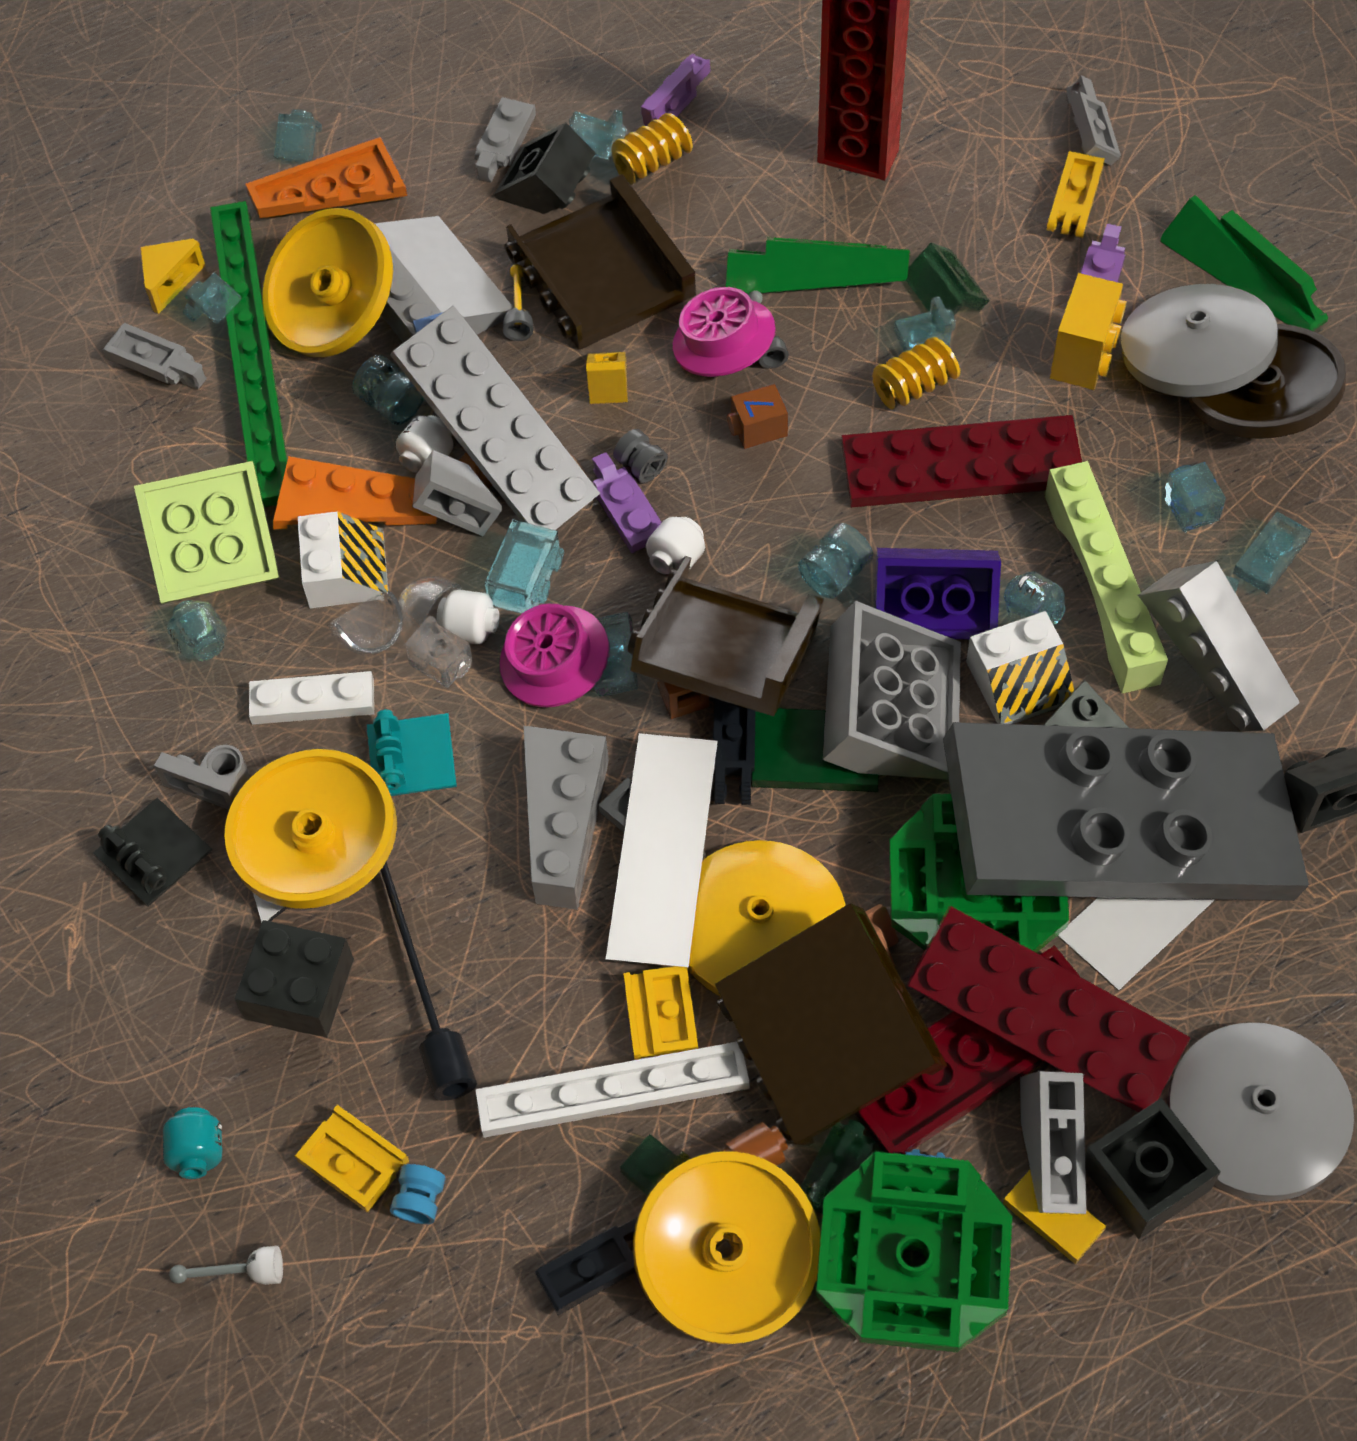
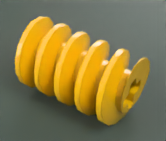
M665 113L659 117V120L654 119L647 126L639 127L636 133L630 132L624 139L616 140L611 148L612 158L618 174H623L630 185H633L635 183V175L643 179L647 176V169L650 172H656L659 169L658 162L663 166H667L670 163V156L677 160L682 157V150L685 153H690L693 143L690 133L683 122L675 115Z
M930 337L924 344L915 345L911 351L902 352L899 358L892 357L886 364L877 365L873 369L872 378L880 399L889 409L893 410L895 409V399L900 405L906 406L910 402L909 394L914 399H919L922 397V388L926 392L931 393L935 389V382L940 386H944L948 382V376L952 379H957L960 376V367L950 347L937 337Z

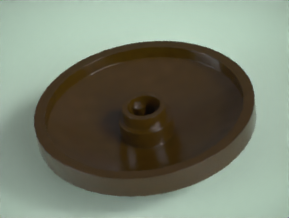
M1277 324V351L1271 364L1262 374L1246 385L1226 393L1204 397H1187L1188 403L1201 421L1220 432L1232 436L1266 439L1292 435L1318 424L1328 417L1339 405L1346 386L1344 359L1336 346L1322 335L1298 326Z

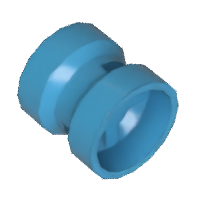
M417 1164L403 1165L398 1178L401 1185L400 1192L393 1197L390 1213L395 1217L412 1223L426 1225L434 1223L438 1210L435 1200L436 1196L443 1191L446 1180L445 1175L427 1166Z

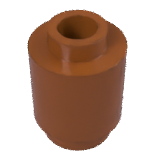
M760 1122L724 1144L725 1149L722 1151L751 1154L778 1166L785 1162L783 1151L788 1149V1145L782 1133L775 1125L768 1128L764 1122Z

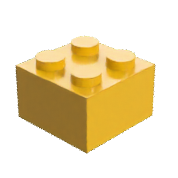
M1078 273L1058 329L1050 379L1094 390L1098 377H1106L1112 354L1108 353H1111L1112 349L1116 348L1122 328L1121 325L1115 323L1121 324L1127 301L1120 300L1123 284Z

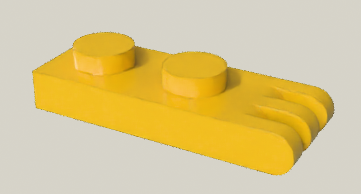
M1069 151L1046 231L1054 232L1057 221L1063 222L1061 234L1068 235L1071 224L1077 225L1075 237L1083 238L1105 158Z

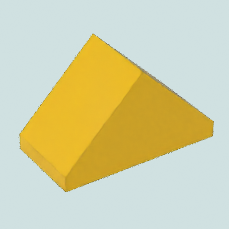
M195 239L141 247L144 284L153 311L159 314L206 266L199 242Z
M626 352L588 354L586 371L590 404L628 402Z

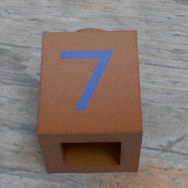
M775 384L731 396V413L727 414V422L731 434L739 436L744 449L788 436V412Z

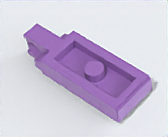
M691 54L681 62V65L664 80L663 84L641 106L644 126H647L654 119L659 120V117L665 113H671L677 117L697 96L696 86L711 72L708 59L705 60L695 56V54Z
M1107 224L1102 242L1092 241L1091 247L1088 248L1081 274L1118 283L1125 259V248L1117 246L1121 226Z
M606 452L592 458L595 467L593 472L598 478L593 483L600 492L596 498L631 553L646 547L648 538L662 523L631 473H628L625 467L617 470Z

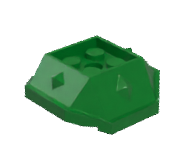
M932 794L920 807V810L890 839L891 927L924 951L949 906L956 908L1036 953L1068 927L1069 906L1068 897L966 895L951 794Z
M874 1152L856 1171L844 1179L824 1198L816 1296L861 1343L959 1352L1007 1315L1012 1215L983 1182L981 1175L969 1160ZM915 1250L925 1257L926 1263L919 1267H912L903 1261L901 1255L906 1251Z

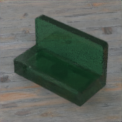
M930 242L908 267L906 282L938 325L945 326L963 306L981 311L990 301L951 249Z

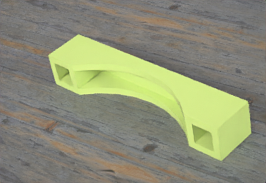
M1088 461L1050 469L1045 499L1057 529L1065 535L1072 545L1088 579L1101 621L1108 660L1121 693L1161 685L1168 658L1150 613L1138 596L1141 591Z

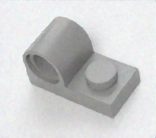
M220 745L211 749L204 757L200 766L195 760L185 755L174 757L161 752L154 764L163 786L228 810L239 790L250 779V773L241 752L231 745ZM227 769H234L229 774L220 775L223 771Z

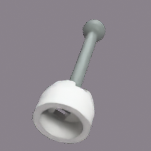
M279 1246L262 1247L249 1255L247 1263L188 1269L183 1265H175L171 1268L169 1277L172 1282L180 1284L187 1278L246 1272L257 1284H279L283 1276L282 1254Z

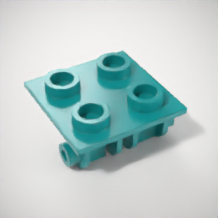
M384 709L377 712V717L374 718L373 724H367L370 766L381 776L391 796L457 787L448 713L398 720L393 715V711Z

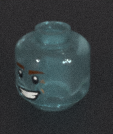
M1030 571L1023 575L1015 576L1009 582L1004 592L1006 611L1016 621L1046 611L1052 624L1056 625L1065 614L1066 606L1064 604L1065 593L1063 588L1038 572Z
M192 600L181 602L174 608L173 615L167 623L168 634L185 658L206 661L218 655L225 646L224 642L228 632L227 627L209 602H194Z

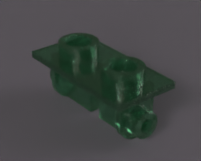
M848 1120L846 1125L839 1122L831 1128L800 1186L813 1209L823 1214L824 1198L860 1167L869 1157L876 1144L875 1140L862 1134L865 1127L855 1120Z

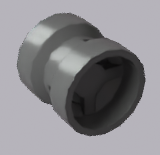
M633 429L627 432L618 441L613 452L614 458L624 467H631L632 474L642 483H647L657 477L668 460V454L658 445H651L649 437L640 429Z

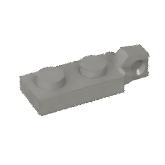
M1081 75L1066 90L1068 103L1071 104L1074 113L1073 119L1082 139V149L1086 155L1105 158L1104 162L1112 165L1120 158L1121 154L1105 103L1097 100L1092 81Z
M501 98L476 147L475 159L478 160L476 163L478 180L491 183L499 166H511L535 118V105Z
M126 323L121 325L102 349L106 359L165 383L169 382L172 385H176L180 381L186 386L199 389L207 379L202 370V364L194 362L193 356L186 352L185 347Z

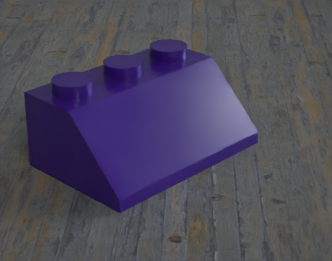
M877 548L875 608L952 639H970L971 636L997 628L1001 575L999 553L993 550Z

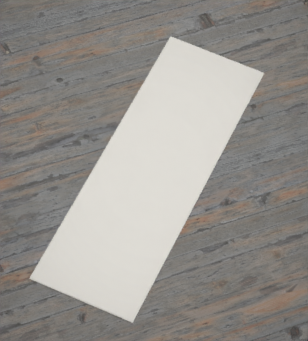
M639 733L606 959L679 967L689 966L718 741Z
M1098 897L1069 923L1068 927L1058 936L1120 990L1215 899Z

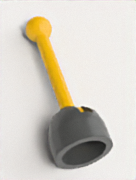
M515 264L510 268V275L514 279V308L506 313L503 320L504 335L513 341L526 340L533 334L532 316L527 310H522L521 278L523 277V267L519 264Z

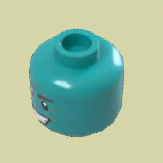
M188 1107L177 1111L174 1117L170 1118L163 1126L164 1164L170 1170L178 1172L185 1179L204 1177L207 1171L215 1168L222 1161L221 1122L215 1116L210 1115V1112L204 1108Z

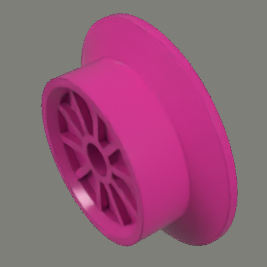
M733 287L713 288L698 294L684 306L679 317L680 326L673 339V353L679 365L690 373L707 377L732 374L752 365L766 353L775 337V321L771 312L764 305L751 300L744 291Z
M550 603L532 607L516 618L507 632L500 655V673L503 682L512 695L528 705L556 707L570 703L587 693L602 676L608 663L610 650L607 633L595 616L581 608Z

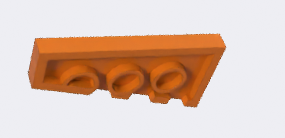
M381 137L245 184L259 218L407 196L406 186Z
M288 456L273 519V530L287 529V525H297L298 516L337 511L364 522H384L386 526L436 524L438 517L412 507L415 478Z

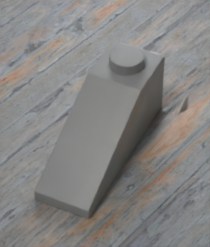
M1039 1071L1020 1077L1021 1126L1039 1213L1086 1214L1083 1073Z

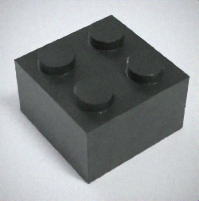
M263 920L235 996L236 1004L243 1018L249 1021L328 1038L354 961L347 939Z
M1162 1098L1090 1145L1085 1154V1171L1139 1240L1211 1191L1221 1173Z

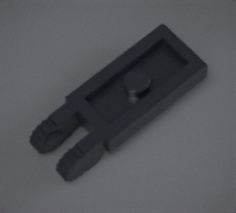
M714 698L713 740L718 741L713 773L715 775V804H725V799L727 798L725 775H742V784L739 786L741 805H751V776L755 771L756 711Z
M638 1217L620 1227H617V1225L613 1226L535 1271L539 1283L558 1316L636 1272L634 1255L626 1242L632 1241L634 1238Z

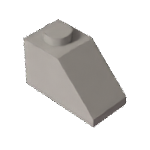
M432 450L415 475L412 507L478 535H485L502 510L501 504L468 464L438 451Z

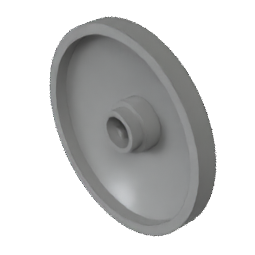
M1217 284L1181 286L1149 298L1129 315L1121 333L1122 358L1132 376L1153 390L1183 397L1217 395L1246 385L1267 369L1276 354L1278 345L1277 322L1270 308L1262 300L1244 290Z
M1254 1022L1239 1023L1219 1028L1205 1035L1191 1046L1179 1062L1168 1091V1107L1221 1171L1214 1186L1241 1198L1255 1201H1281L1301 1196L1315 1189L1338 1167L1351 1142L1354 1110L1352 1098L1343 1075L1330 1057L1317 1045L1302 1035L1277 1025ZM1259 1101L1264 1102L1268 1107L1261 1105Z

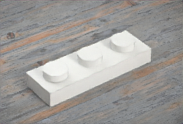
M372 671L249 681V718L252 725L375 714L374 678Z

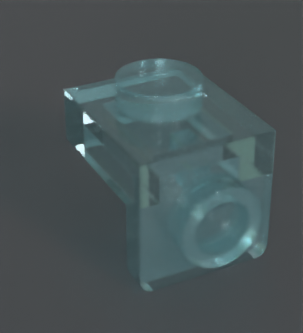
M293 109L291 110V115L279 113L274 149L275 158L299 162L312 161L316 131L321 132L322 124L312 117L311 112Z
M616 109L608 122L574 111L569 120V126L596 152L595 156L607 160L612 154V144L618 139H624L626 135V127L622 126L623 112Z
M214 272L204 283L199 280L187 291L184 297L188 301L182 313L193 323L203 313L214 323H219L240 302L241 296Z
M938 296L931 299V309L929 312L896 320L894 332L903 351H911L915 345L924 344L930 337H937L950 347L951 332L956 327L955 318L950 308L945 309L941 298Z

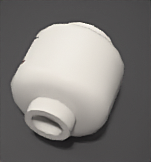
M433 415L428 417L417 416L397 438L396 449L400 455L399 461L407 470L414 473L418 472L432 450L447 456L453 450L452 433L440 418Z
M669 517L665 519L651 534L646 543L647 554L652 567L662 574H669L672 568L678 570L684 558L688 556L692 558L691 569L705 550L704 535L701 527L687 517Z
M453 590L447 598L440 600L437 609V626L439 629H443L444 635L450 641L482 644L488 638L490 632L495 633L498 628L499 610L493 607L492 599L486 593Z

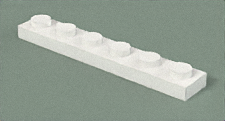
M732 1042L475 1090L483 1138L750 1088L744 1055L738 1043Z

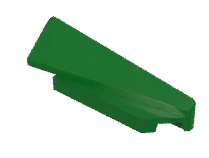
M767 237L765 252L729 249L726 287L737 288L749 294L754 290L760 293L905 281L908 277L910 250L887 248V246L878 244Z

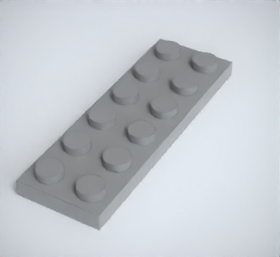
M454 305L391 352L390 356L538 543L543 541L600 494Z

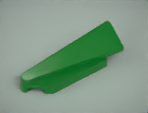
M1194 195L1187 201L1162 234L1160 239L1162 244L1225 285L1244 290L1256 296L1270 308L1276 318L1285 324L1314 331L1328 321L1327 313L1320 310L1311 298V295L1317 290L1312 277L1233 210L1223 215L1219 220L1200 198Z

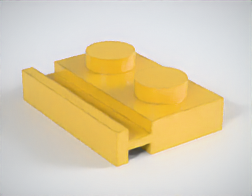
M674 966L643 970V973L630 975V972L623 973L634 1060L698 1049L687 967Z
M336 1105L333 1109L334 1113L327 1121L324 1120L295 1157L300 1164L368 1213L394 1181L401 1167L409 1162L407 1154L342 1107Z

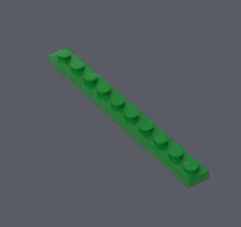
M242 201L210 207L247 462H254L263 506L269 507L277 505L288 458L247 202Z

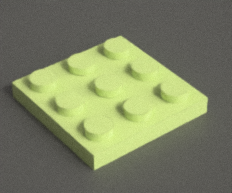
M253 461L134 486L161 604L280 579Z

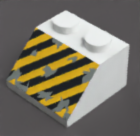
M338 511L298 516L302 585L310 609L389 599L382 528Z
M1046 611L970 637L966 663L998 724H1014L1057 709L1074 691L1063 642Z

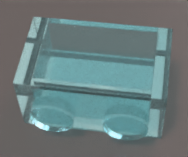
M512 519L485 581L486 594L492 599L493 606L522 614L528 609L538 606L539 603L544 604L550 591V576L553 571L560 569L564 556V549L559 546L558 531Z

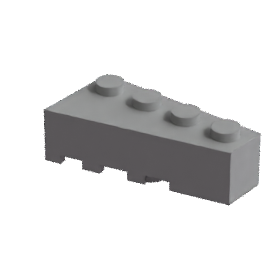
M1217 561L1173 569L1138 594L1154 618L1227 712L1231 722L1241 732L1263 731L1300 703Z
M523 726L531 881L535 902L540 905L578 910L609 762L606 737Z

